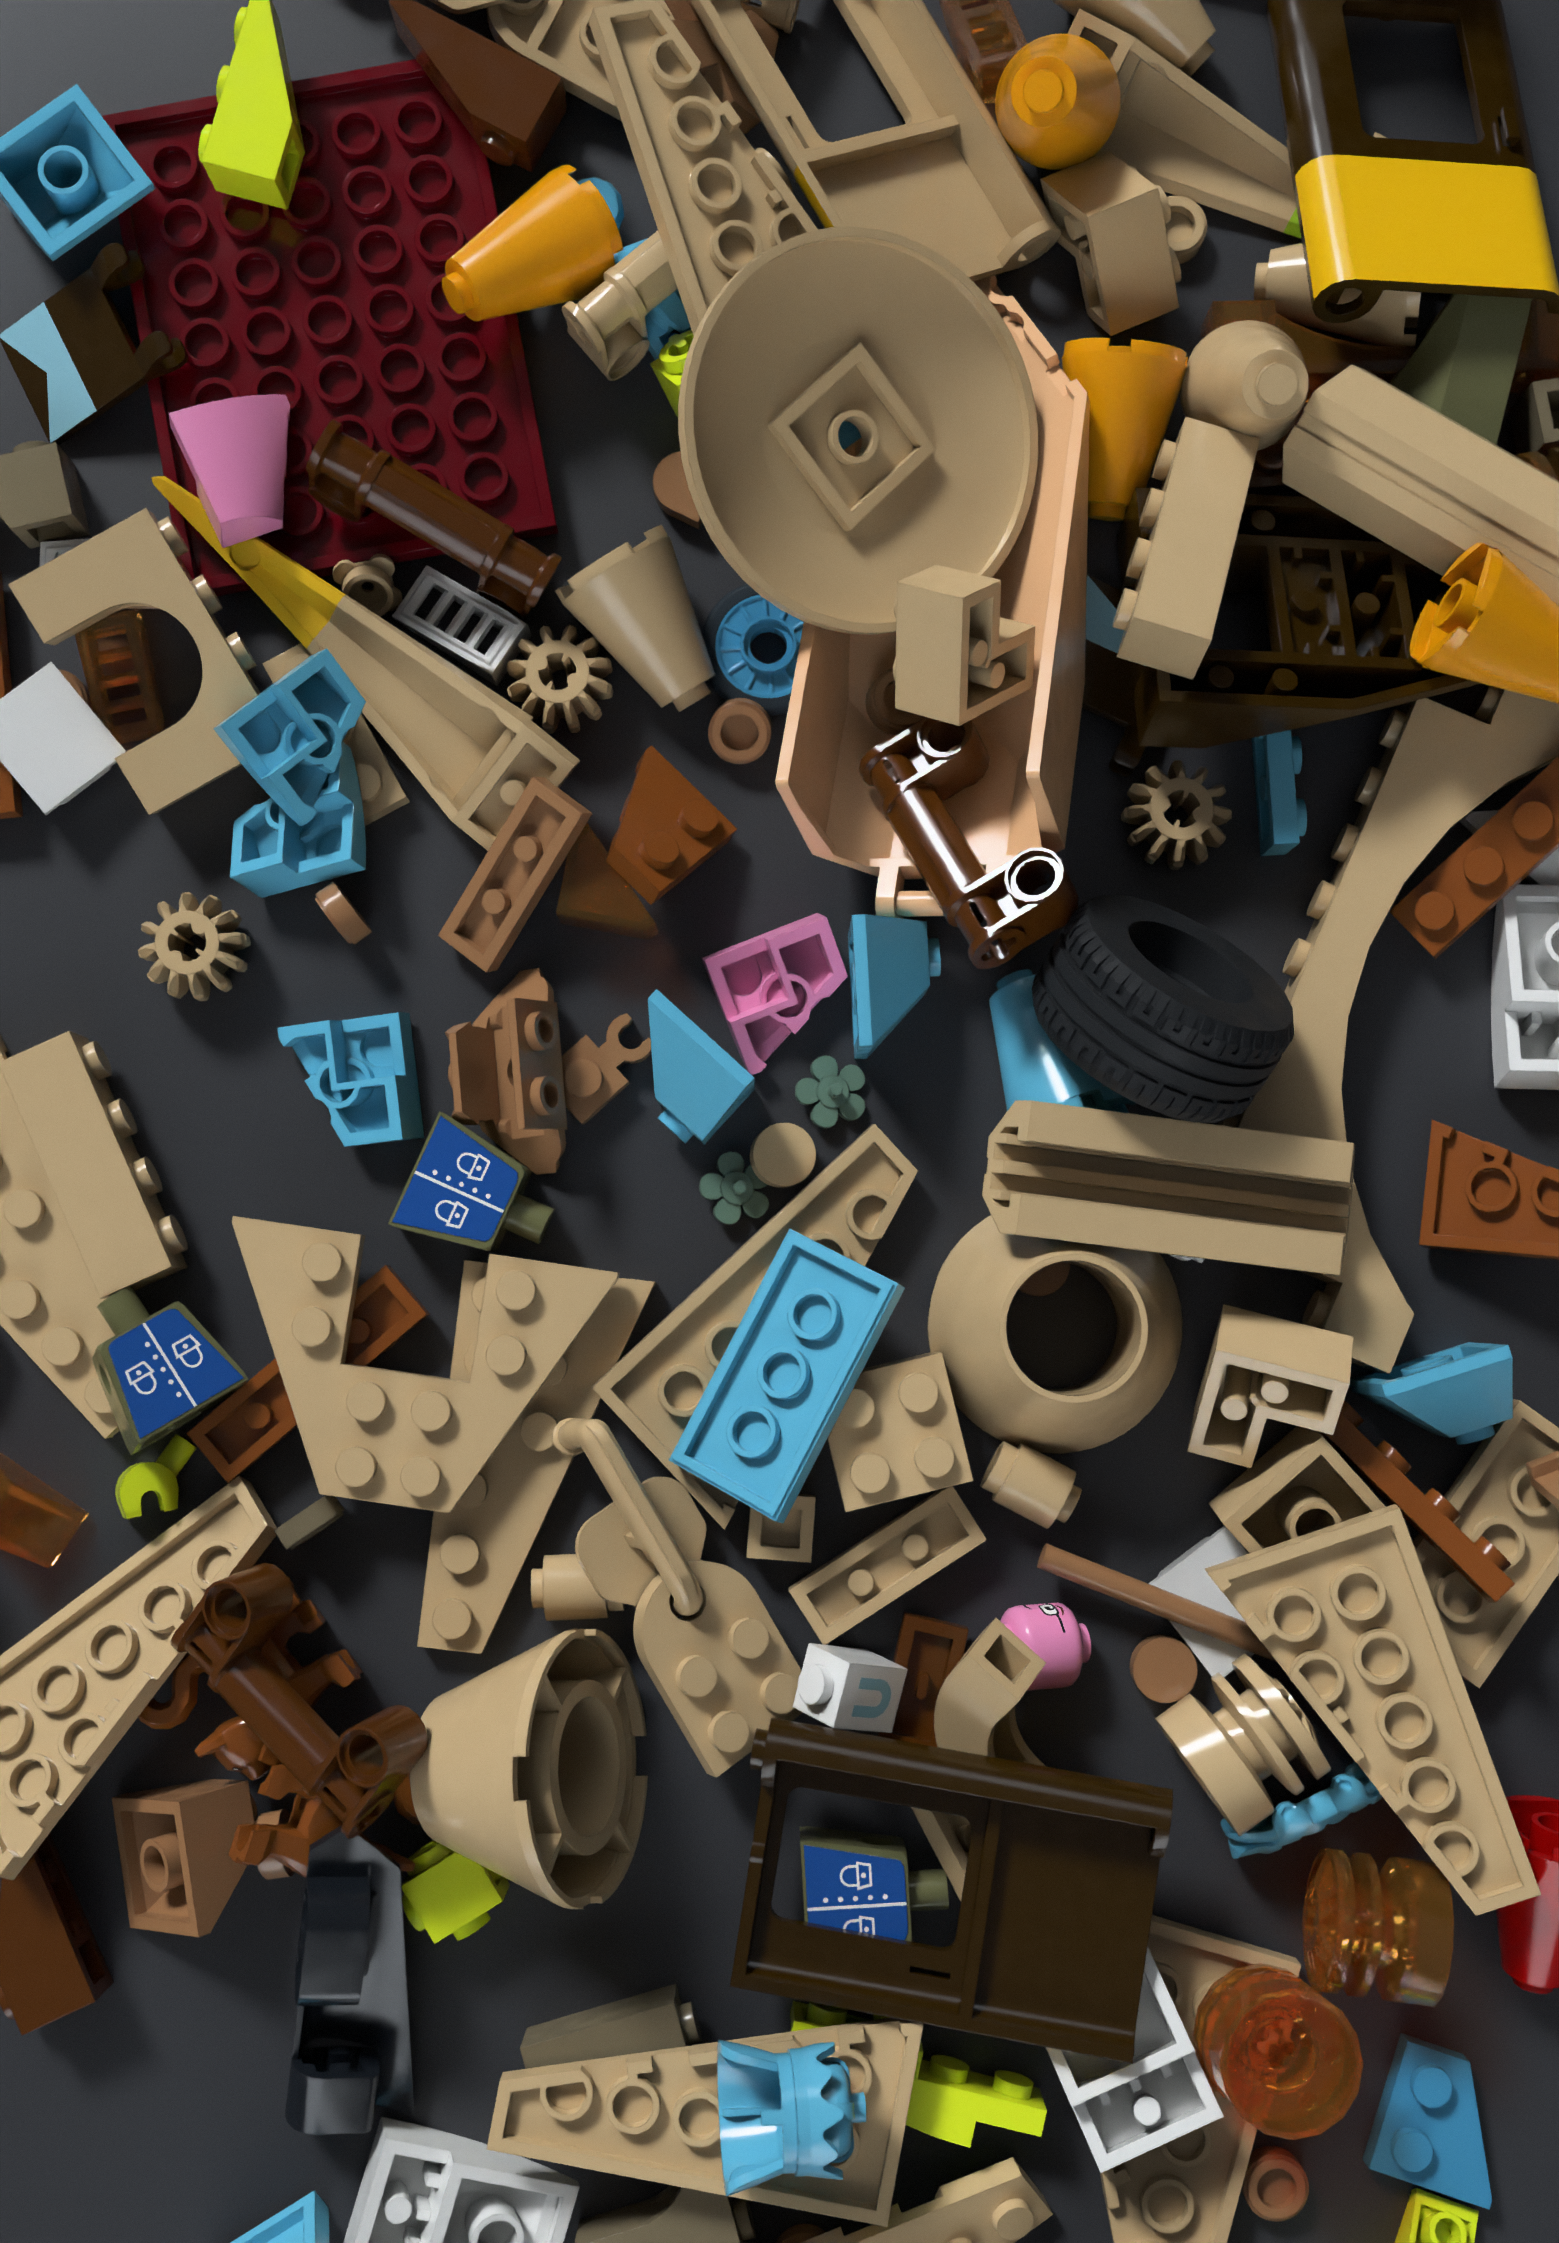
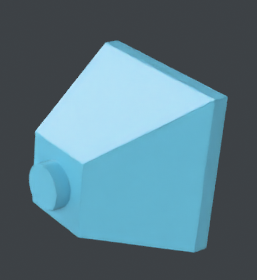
M77 84L0 137V198L31 239L52 261L59 258L156 189L143 169Z
M868 914L852 915L848 931L854 1059H867L926 994L930 987V977L940 976L941 957L939 939H928L927 921Z
M656 989L648 998L655 1099L665 1109L659 1115L658 1120L685 1144L694 1135L705 1145L755 1090V1078Z
M1467 1342L1395 1365L1390 1374L1372 1372L1350 1379L1353 1393L1431 1434L1449 1438L1455 1437L1458 1445L1489 1438L1495 1435L1493 1424L1513 1418V1357L1509 1345Z

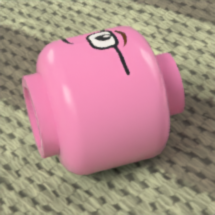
M1062 1603L1014 1606L1008 1608L1000 1620L1046 1662L1027 1691L1063 1688L1073 1685L1080 1675L1082 1663H1087L1090 1659L1091 1639L1088 1629L1083 1623L1078 1624L1073 1612Z

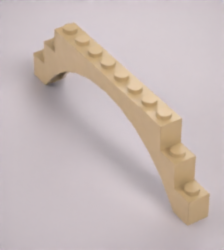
M1484 685L1474 704L1471 713L1472 717L1428 698L1412 701L1402 711L1394 709L1391 712L1378 741V744L1386 747L1378 768L1370 766L1367 769L1354 800L1363 804L1353 826L1346 823L1333 846L1331 858L1339 861L1330 883L1324 880L1320 882L1308 906L1307 915L1315 918L1306 941L1300 938L1295 941L1283 967V973L1291 976L1284 992L1293 1008V1039L1248 1108L1241 1114L1219 1121L1217 1125L1347 1142L1341 1089L1348 1016L1369 947L1404 882L1450 827L1494 792L1549 765L1559 756V704ZM1353 1178L1348 1235L1342 1274L1337 1276L1299 1271L1327 1283L1324 1292L1317 1290L1311 1297L1304 1312L1302 1324L1353 1336L1352 1363L1372 1372L1390 1374L1415 1314L1406 1302L1370 1234Z

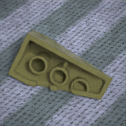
M1452 294L1426 330V337L1404 368L1396 372L1389 384L1497 445L1533 299Z

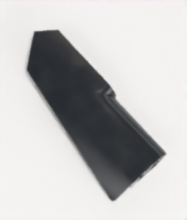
M342 1825L309 1845L296 1956L295 2004L298 2007L285 2117L287 2123L294 2130L312 2135L367 2133L373 2127L375 2105L397 2110L408 2115L414 2113L400 1864L362 1833L352 1839H347L341 1832Z

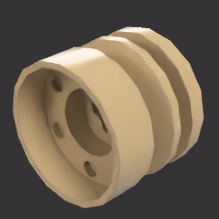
M1245 1653L1232 1662L1233 1669L1246 1688V1691L1239 1695L1219 1672L1211 1677L1214 1691L1222 1705V1708L1216 1713L1212 1714L1199 1700L1188 1694L1155 1718L1180 1758L1239 1837L1275 1812L1271 1798L1262 1783L1270 1775H1273L1287 1790L1296 1796L1304 1790L1300 1779L1289 1764L1292 1759L1296 1757L1317 1780L1331 1771L1327 1759L1320 1750L1316 1731L1299 1705L1276 1678L1273 1679L1260 1669Z

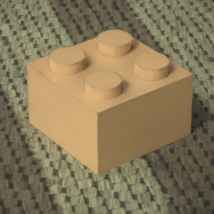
M929 1352L864 1368L827 1438L845 1511L849 1512L973 1481L942 1352Z
M1299 1426L1290 1431L1252 1465V1468H1248L1208 1503L1224 1526L1249 1553L1386 1507L1318 1431Z

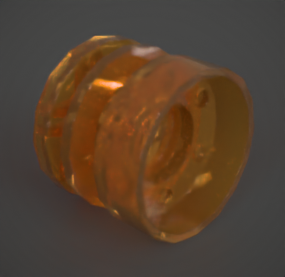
M1332 1848L1319 1850L1313 1860L1309 1874L1302 1917L1304 1962L1307 1978L1313 1991L1338 1994L1341 1988H1343L1347 1996L1364 1998L1375 1980L1376 1989L1383 2001L1428 2007L1436 2006L1443 1996L1450 1974L1453 1953L1454 1914L1449 1882L1434 1862L1392 1857L1387 1859L1379 1874L1376 1862L1370 1853H1352L1350 1858H1348L1344 1850Z
M1263 1963L1234 1968L1211 1985L1197 2008L1193 2039L1196 2055L1204 2073L1213 2087L1229 2102L1231 2107L1244 2120L1264 2134L1289 2140L1320 2135L1343 2119L1359 2093L1363 2059L1358 2035L1342 2010L1288 1969ZM1269 2029H1272L1278 2034V2039L1266 2042L1265 2052L1262 2053L1257 2048V2042L1267 2041Z

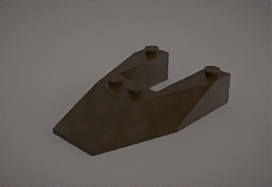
M1135 488L1117 535L1122 587L1135 588L1137 579L1127 577L1126 572L1137 538L1148 539L1150 529L1140 527L1139 523L1151 488ZM1247 494L1223 592L1263 594L1271 652L1208 648L1193 680L1144 666L1134 689L1139 746L1207 748L1349 718L1481 684L1425 669L1416 662V659L1411 657L1409 652L1412 634L1425 604L1430 600L1439 605L1451 586L1440 581L1443 577L1308 497Z

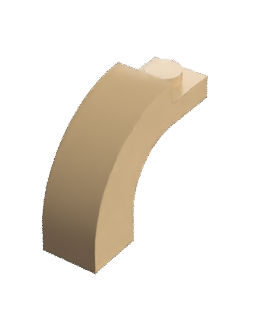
M997 1618L973 1642L947 1676L939 1691L934 1712L936 1744L940 1748L1045 1766L1028 1748L1020 1734L1015 1717V1705L1023 1697L1046 1662Z

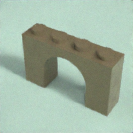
M672 1984L527 2027L520 2051L525 2069L691 2046L702 2042V2035L693 2002L682 2004L677 1984ZM669 2185L662 2192L645 2201L579 2220L575 2243H747V2240L756 2238V2230L748 2200Z

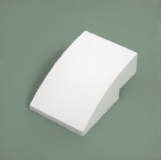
M1518 884L1496 904L1491 973V1037L1494 1088L1559 1090V885Z
M1148 1947L1136 2022L1133 2064L1046 2047L1100 2173L1224 2117Z
M381 2117L343 2243H563L580 2186L577 2180L524 2157L486 2150L487 2144L441 2130Z

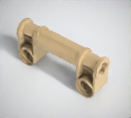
M757 148L755 150L756 153L759 154L762 151L765 153L793 193L789 178L777 160L767 150ZM658 230L616 265L605 271L603 283L577 304L568 301L561 309L567 321V332L609 381L622 378L644 358L650 346L645 316L678 289Z

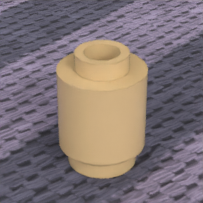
M1002 1441L995 1451L980 1484V1487L993 1493L992 1501L1046 1529L1053 1524L1055 1519L1062 1523L1069 1519L1082 1491L1081 1488L1074 1485L1075 1470L1023 1443L1015 1447L1005 1441Z
M576 1554L544 1555L543 1568L531 1570L532 1607L544 1608L546 1621L609 1618V1611L625 1610V1604L605 1600L597 1594L579 1564Z

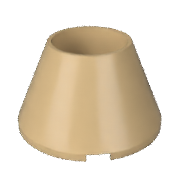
M990 1215L970 1229L959 1240L942 1264L931 1296L927 1330L930 1352H942L954 1403L968 1419L996 1439L1005 1441L1015 1447L1023 1443L1041 1453H1071L1095 1448L1125 1434L1149 1414L1158 1403L1171 1381L1180 1355L1182 1312L1175 1282L1159 1253L999 1233ZM1057 1262H1065L1089 1272L1107 1290L1116 1312V1340L1105 1364L1089 1379L1066 1388H1043L1032 1382L1021 1371L1011 1354L1006 1333L1007 1315L1013 1297L1024 1281L1045 1266Z
M574 1628L566 1630L436 1697L428 1705L421 1717L427 1732V1748L423 1757L419 1759L410 1771V1787L419 1823L431 1839L558 1906L567 1909H583L584 1906L590 1903L602 1904L616 1891L634 1856L643 1823L648 1776H636L635 1736H647L639 1689L632 1669L622 1650L610 1636L600 1630Z

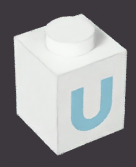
M809 1643L792 1707L832 1728L892 1733L908 1669L867 1649Z

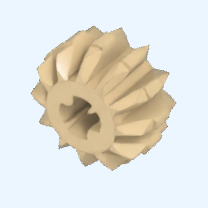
M543 625L540 628V637L543 644L536 647L530 640L521 639L518 647L526 660H512L507 663L506 669L508 674L518 680L507 688V692L511 701L524 702L521 709L534 717L532 721L542 715V727L546 733H554L560 718H565L571 733H577L580 731V722L577 715L583 712L590 719L597 721L602 716V712L594 699L605 700L612 698V685L603 680L613 671L609 658L596 657L600 650V645L594 637L587 638L578 644L576 627L568 625L562 633L561 640H555L550 627ZM557 670H565L567 675L568 687L562 690H555L552 673Z
M1181 760L1173 761L1167 776L1160 768L1152 766L1145 773L1147 785L1133 783L1129 788L1127 795L1136 805L1126 807L1121 813V820L1128 824L1140 825L1127 837V842L1130 846H1138L1146 840L1151 845L1144 858L1147 863L1153 864L1164 851L1167 852V863L1171 870H1179L1182 867L1185 854L1192 862L1199 865L1208 858L1206 845L1218 848L1225 841L1226 836L1216 825L1227 823L1232 817V811L1223 806L1213 805L1226 793V789L1222 784L1214 785L1208 790L1202 785L1208 775L1206 767L1200 766L1191 778H1186L1185 766ZM1171 804H1173V811H1176L1181 806L1188 814V818L1182 823V827H1180V820H1177L1172 825L1164 816V813Z
M182 893L179 899V912L165 901L158 903V913L164 919L160 926L147 921L141 924V930L155 938V942L143 945L138 949L140 958L155 962L147 973L150 981L156 984L168 981L167 993L178 999H181L190 989L194 999L201 1002L207 1001L209 998L210 981L223 992L231 990L232 983L225 975V972L229 967L237 972H245L248 966L245 961L234 955V951L245 949L251 945L249 936L244 933L234 932L242 921L241 916L234 910L221 913L222 901L213 895H208L199 905L196 896L192 893ZM193 935H198L206 940L204 951L196 949V952L200 955L197 959H192L184 954L186 943L194 945L190 940Z

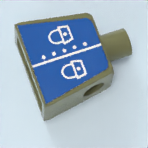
M439 1112L388 1224L415 1233L496 1252L507 1230L539 1244L550 1225L555 1209L523 1195L533 1171L465 1125Z
M127 1287L111 1295L97 1306L115 1336L97 1346L92 1360L125 1445L131 1455L227 1400L248 1380L244 1371L179 1301L150 1316L134 1289Z
M812 1826L799 1827L805 1922L912 1942L910 1912L949 1909L947 1875L944 1869L908 1870L907 1852L903 1838Z

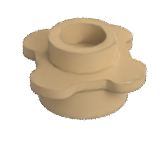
M375 554L369 561L357 563L341 560L334 566L333 579L341 585L342 592L379 617L387 612L395 611L402 602V592L394 587L392 579L395 565L393 560L387 555ZM371 582L374 587L372 589H364L362 584Z

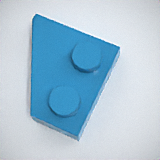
M1401 2033L1362 2160L1371 2170L1490 2210L1492 2195L1470 2061L1462 2053Z

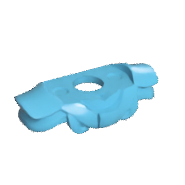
M1354 1761L1345 1768V1774H1338L1331 1780L1332 1783L1329 1788L1298 1803H1291L1290 1801L1279 1803L1274 1809L1273 1815L1265 1818L1240 1837L1225 1818L1221 1820L1220 1824L1225 1835L1228 1837L1233 1859L1256 1853L1270 1854L1280 1850L1284 1845L1300 1840L1303 1836L1320 1832L1327 1824L1340 1822L1351 1812L1355 1813L1368 1804H1375L1381 1800L1382 1795Z

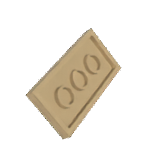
M1513 1399V1418L1493 1425L1495 1435L1483 1439L1444 1495V1498L1461 1515L1454 1524L1473 1543L1480 1536H1483L1511 1563V1566L1504 1573L1515 1585L1496 1603H1489L1419 1533L1413 1540L1414 1548L1461 1676L1479 1689L1559 1574L1558 1510L1556 1506L1531 1485L1525 1464L1526 1462L1559 1451V1428L1517 1399Z

